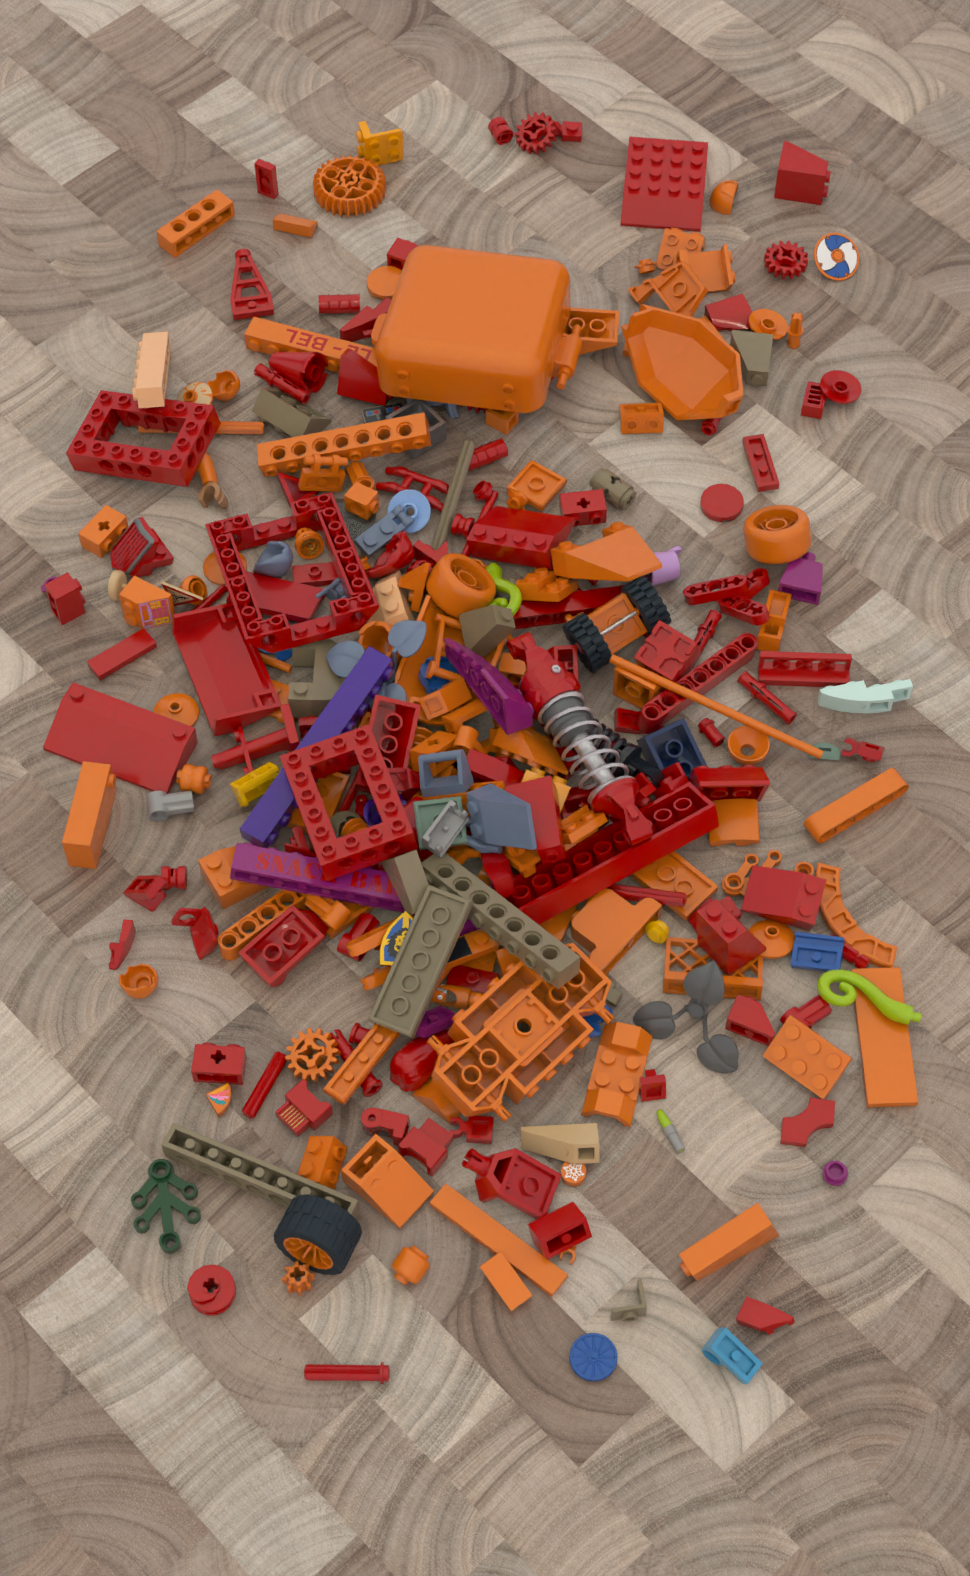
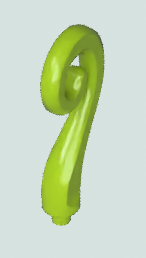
M491 563L486 567V570L495 582L496 591L508 594L510 601L508 603L505 598H496L488 606L496 605L509 608L514 616L522 603L520 589L513 583L503 579L502 568L497 563Z
M843 969L829 970L823 973L817 981L819 995L826 1002L834 1006L847 1007L851 1005L857 997L856 989L853 987L855 986L887 1018L905 1025H909L910 1021L920 1022L922 1013L914 1012L913 1006L889 998L871 981L855 972ZM841 982L838 989L845 993V995L840 996L832 992L830 984Z

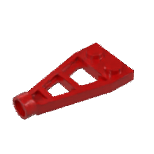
M248 249L237 250L235 252L236 263L230 297L233 320L274 315L271 293L251 257V252ZM252 272L254 278L241 280L240 274ZM256 287L259 295L241 297V291L244 288Z

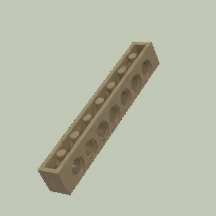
M445 853L442 858L433 854L421 862L429 885L471 900L474 904L468 919L476 927H480L492 940L504 946L510 954L522 960L528 968L541 975L547 983H551L559 989L579 974V955Z
M172 1124L161 1144L165 1157L288 1208L294 1197L309 1194L336 1203L347 1210L355 1219L360 1212L357 1199L177 1124Z

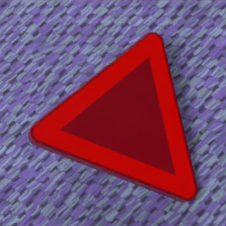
M282 472L277 473V479L290 509V502L314 497L321 492L300 491L298 487L299 478Z

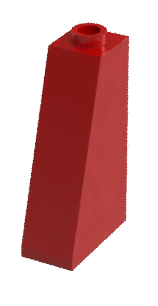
M551 775L505 786V791L529 803L531 806L537 845L535 850L542 863H554L558 860L566 859L557 788Z

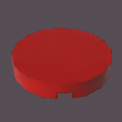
M715 484L704 490L701 495L700 505L703 514L709 519L716 522H723V520L732 521L740 516L743 510L744 498L741 492L734 486Z

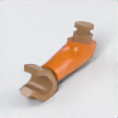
M206 452L196 470L203 484L198 501L203 508H208L209 501L214 498L221 508H227L228 499L219 487L213 460Z

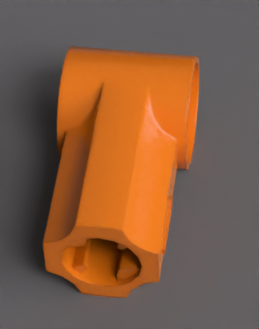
M358 461L350 462L345 470L352 486L355 482H358L375 490L374 480L369 476L364 464Z
M461 726L458 729L452 750L463 749L466 758L470 748L488 755L477 740L479 733L476 729L469 726Z
M309 894L306 896L305 905L321 917L320 919L335 932L352 915V912L338 900L334 901L330 898Z

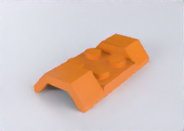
M621 1022L604 1025L581 1116L587 1117L599 1114L615 1118L627 1127L631 1126L640 1090L639 1077H643L653 1037L642 1027Z

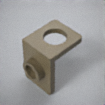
M642 1279L637 1280L636 1286L639 1305L612 1308L610 1312L611 1321L622 1319L624 1322H631L637 1320L638 1317L646 1316L647 1305Z

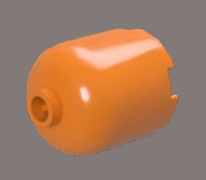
M371 621L365 624L359 631L358 643L362 645L365 651L370 646L390 657L393 661L392 651L395 647L390 645L388 635L394 625L383 621ZM397 652V666H399L402 656Z

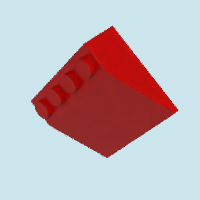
M495 506L474 523L466 541L472 557L535 568L544 567L552 570L553 563L550 549L558 547L559 543L567 540L576 519Z

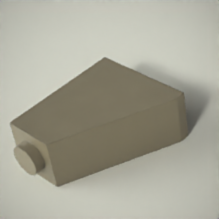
M732 330L730 345L740 354L741 373L746 384L767 386L773 334Z
M490 605L459 615L465 647L481 657H486L515 629L512 610L509 608Z
M417 850L382 861V865L405 911L409 915L416 913L429 885Z

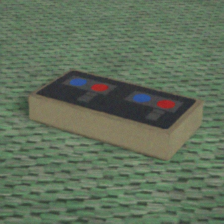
M403 402L361 409L364 424L386 420V416L403 407Z

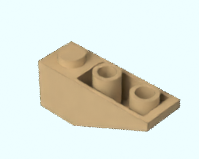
M597 1123L521 1127V1149L572 1164L600 1163Z

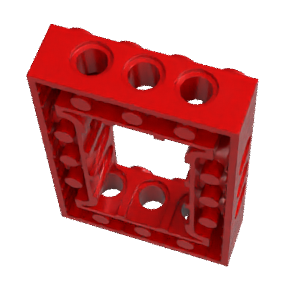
M101 390L70 444L66 455L76 471L188 487L221 422L214 405L165 399V407L138 408V401H134L133 394ZM119 420L126 427L141 426L146 430L151 428L163 430V432H179L169 451L108 442L111 435H114Z
M370 724L280 755L286 777L325 881L418 849L413 830ZM359 764L362 776L365 777L368 791L372 795L377 813L379 812L382 823L336 838L315 780L321 777L323 779L327 778V775L344 769L345 771L350 770L349 767Z

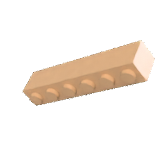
M168 332L143 333L142 341H139L138 359L136 360L137 369H135L136 378H134V388L132 389L133 399L138 401V408L165 407L171 354Z

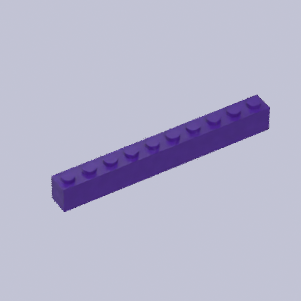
M368 646L296 750L354 730L360 716L363 717L367 713L368 704L372 698L380 694L384 681H389L394 673L392 659ZM284 768L281 769L240 827L242 838L257 847L268 848L269 845L273 846L279 837L278 833L281 828L289 824L292 818L291 814L295 808L298 809Z

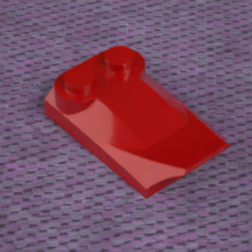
M291 905L238 953L248 967L266 985L271 988L281 985L285 981L286 975L326 938L329 927L312 910H302Z

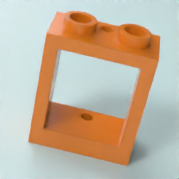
M477 699L442 716L446 732L457 734L458 729L463 726L462 722L487 711L486 707ZM491 715L494 727H499L500 725ZM490 737L479 742L486 752L490 751Z

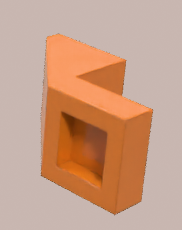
M461 677L443 685L439 690L420 697L418 700L427 719L430 720L451 711L473 697L464 677Z

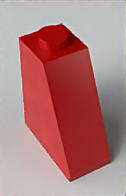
M347 348L340 359L337 395L385 406L394 396H390L381 390L377 367L352 349Z

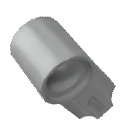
M192 790L167 794L164 791H153L146 796L148 816L152 821H164L170 815L194 812Z

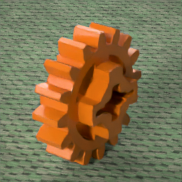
M308 1028L305 1035L299 1031L300 1038L292 1037L291 1041L294 1045L286 1047L291 1055L285 1056V1059L288 1062H292L287 1067L291 1071H295L294 1075L297 1078L302 1076V1079L306 1082L311 1077L315 1083H318L319 1076L326 1080V1072L334 1073L335 1070L332 1068V1065L339 1064L335 1056L339 1055L340 1051L334 1048L338 1043L335 1039L331 1040L332 1036L330 1033L326 1032L323 1035V1031L320 1028L316 1030V1033L311 1028ZM317 1040L324 1042L327 1047H319ZM299 1063L307 1064L308 1070L301 1068Z

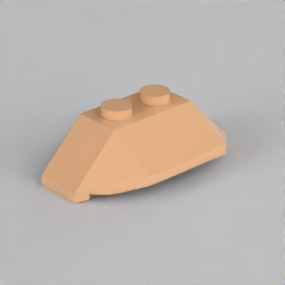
M400 570L379 578L372 587L379 604V609L367 623L383 621L395 625L404 620L415 621L410 610L411 606L410 602H408L406 588L397 586L399 578L402 576Z

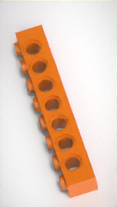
M425 412L259 443L257 444L258 466L264 477H273L278 472L295 473L302 470V468H311V465H304L303 459L304 456H312L313 454H320L321 457L339 455V457H347L348 461H358L362 458L380 457L384 454L401 453L410 449H422L426 446H431L429 422Z

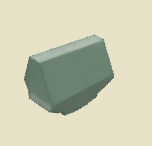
M816 743L812 745L824 751L820 759L839 760L840 749L833 746V744Z

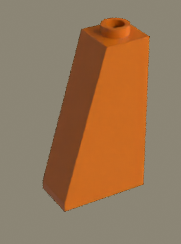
M756 1203L681 1252L679 1255L683 1262L680 1263V1266L687 1277L692 1275L699 1281L775 1239L779 1234L760 1205Z

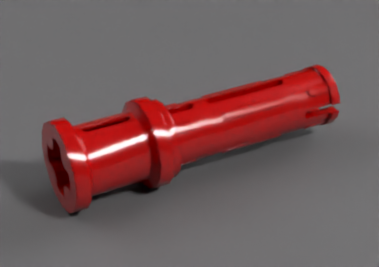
M337 1029L334 1030L336 1036L333 1032L330 1033L332 1036L331 1040L335 1039L338 1043L334 1048L340 1051L339 1055L345 1062L354 1049L343 1036L341 1030ZM372 1072L369 1073L360 1085L363 1089V1095L371 1097L383 1087L381 1080L376 1079Z

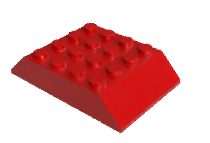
M629 136L621 226L656 229L678 228L683 231L701 232L708 142Z

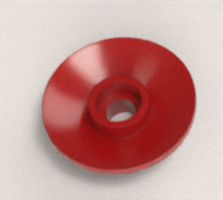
M841 370L825 373L820 381L822 393L829 400L840 404H849L856 401L862 391L858 379L852 374Z

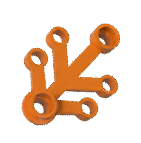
M771 850L762 867L773 868L781 863L782 854L778 850ZM747 854L739 870L736 873H729L723 878L722 889L726 894L730 896L745 895L749 877H745L752 870L753 865L758 866L759 858L757 855ZM771 856H776L778 859H777V860H773V859H771L770 857H771ZM754 860L755 863L750 864L747 861ZM799 862L796 864L795 869L791 871L813 876L814 868L808 862ZM730 884H736L738 887H731Z

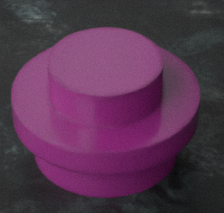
M830 1161L824 1166L822 1176L829 1185L840 1186L846 1182L848 1170L842 1162Z

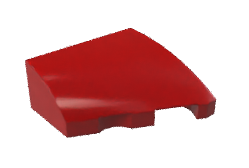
M743 294L705 305L704 316L709 319L717 331L728 330L732 332V330L751 329L748 320L752 310Z

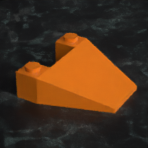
M623 522L611 523L610 527L602 529L603 538L583 546L572 544L571 541L559 543L558 547L550 549L554 575L566 578L628 582L662 568V563L634 527L625 525Z

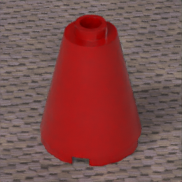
M277 351L270 356V369L280 372L281 376L312 394V392H319L324 386L328 375L325 373V366L328 367V361L324 354L319 352Z

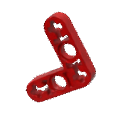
M757 568L745 576L749 586L745 594L717 600L722 613L755 626L763 625L770 619L767 606L751 600L752 597L770 583L767 570L765 568Z

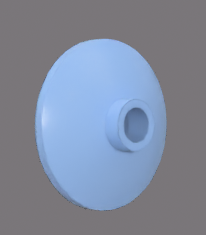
M408 489L400 491L391 499L388 506V514L399 504L405 509L404 512L407 516L408 510L414 509V515L411 517L415 521L405 530L407 533L418 532L426 526L430 519L431 507L428 499L422 493ZM398 518L393 520L397 525L401 523Z

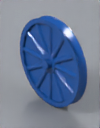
M584 1334L571 1347L570 1364L574 1372L582 1379L600 1381L610 1376L617 1364V1350L613 1342L602 1334Z

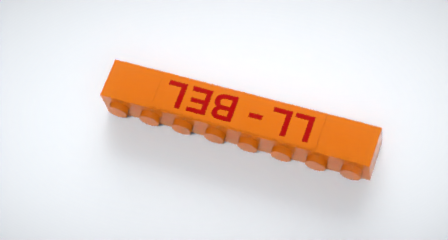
M253 317L244 334L246 348L252 351L270 355L277 351L322 353L328 361V367L325 366V369L339 373L341 355L347 348L354 350L377 367L376 353L373 347L258 317Z

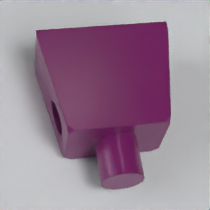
M807 552L802 558L789 562L779 582L778 591L792 594L791 599L819 605L822 591L823 564L815 562L816 556L811 552Z

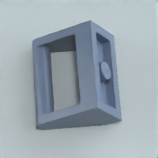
M463 749L422 754L418 757L420 789L423 797L464 793L474 782ZM457 760L458 775L433 778L429 763Z

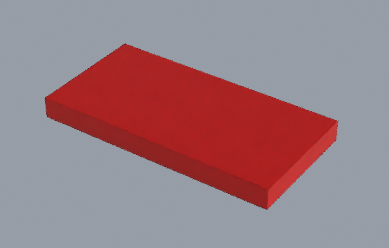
M246 571L261 614L274 616L285 613L288 620L305 622L313 619L325 597L323 595L320 598H316V594L324 588ZM228 595L226 603H231L230 595Z

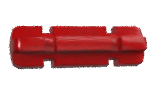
M844 942L842 958L851 964L855 963V967L858 969L867 968L870 962L869 958L863 954L859 955L857 950Z

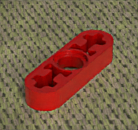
M734 575L689 585L683 590V594L688 605H698L743 595L748 591L749 586L744 575Z

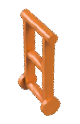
M436 613L434 621L438 622L434 657L428 664L425 677L431 679L434 675L454 681L461 678L460 674L439 668L441 651L445 652V644L443 642L444 626L462 631L460 620Z

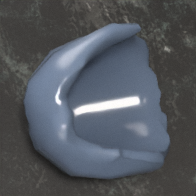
M269 541L267 548L260 554L253 572L274 578L286 575L294 558L289 545L282 541Z

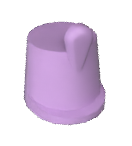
M676 546L668 551L653 552L662 563V568L643 575L652 586L679 578L680 564L677 554L682 552L681 547Z

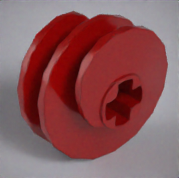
M205 1265L194 1271L189 1278L187 1286L192 1306L198 1312L204 1315L216 1316L224 1313L231 1307L236 1297V1286L234 1278L228 1270L219 1265ZM211 1287H216V1289H213V1293H208V1290L211 1291Z

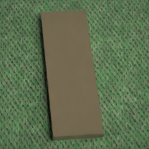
M428 885L369 1015L368 1020L370 1022L414 1039L474 903L471 900Z

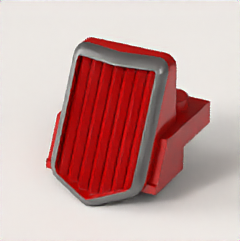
M143 517L136 518L110 550L112 569L121 570L132 578L133 576L151 575L153 568L170 565L174 560V557L155 530L149 527Z

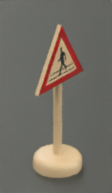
M114 570L109 578L108 595L112 601H120L119 593L127 585L126 574L121 570ZM163 581L161 583L164 588L162 590L172 594L174 606L203 600V597Z

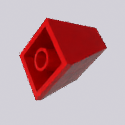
M784 141L778 166L774 198L821 205L823 197L827 198L829 185H825V183L830 181L831 171L827 170L829 162L788 141Z
M717 899L697 911L698 945L728 976L766 951V947Z

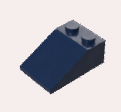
M684 718L636 740L639 747L642 748V754L646 762L660 771L679 762L689 780L693 768L707 766Z

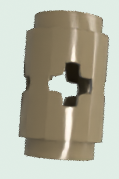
M598 469L590 480L589 485L592 487V490L603 489L605 500L618 509H627L635 500L637 493L634 491V488L608 469Z

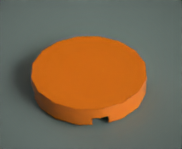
M382 266L374 269L367 278V289L370 295L374 298H381L382 301L386 297L392 300L402 270L392 266Z

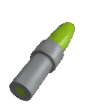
M657 1110L656 1114L666 1138L670 1140L677 1154L684 1152L685 1147L678 1136L675 1126L663 1110Z

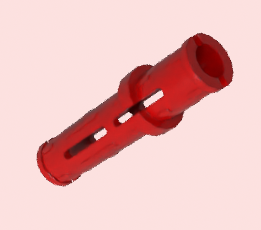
M262 363L255 367L254 375L266 381L270 387L278 388L303 405L310 400V392L281 376L280 372L273 371Z
M710 610L703 624H700L697 628L698 633L694 641L700 644L701 654L709 639L714 637L715 628L722 618V614L717 610ZM710 626L707 633L704 635L707 627Z
M747 671L739 676L737 682L751 693V697L760 700L785 721L787 725L794 721L797 713L771 693L763 682H758ZM770 700L773 701V702H774L778 707H780L782 710H780L779 708H777L772 702H770Z

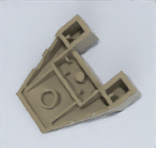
M328 638L293 648V666L314 667L313 683L290 682L288 703L293 718L319 717V714L322 713L346 679L337 676L331 670L326 658L329 650L338 644L337 642Z

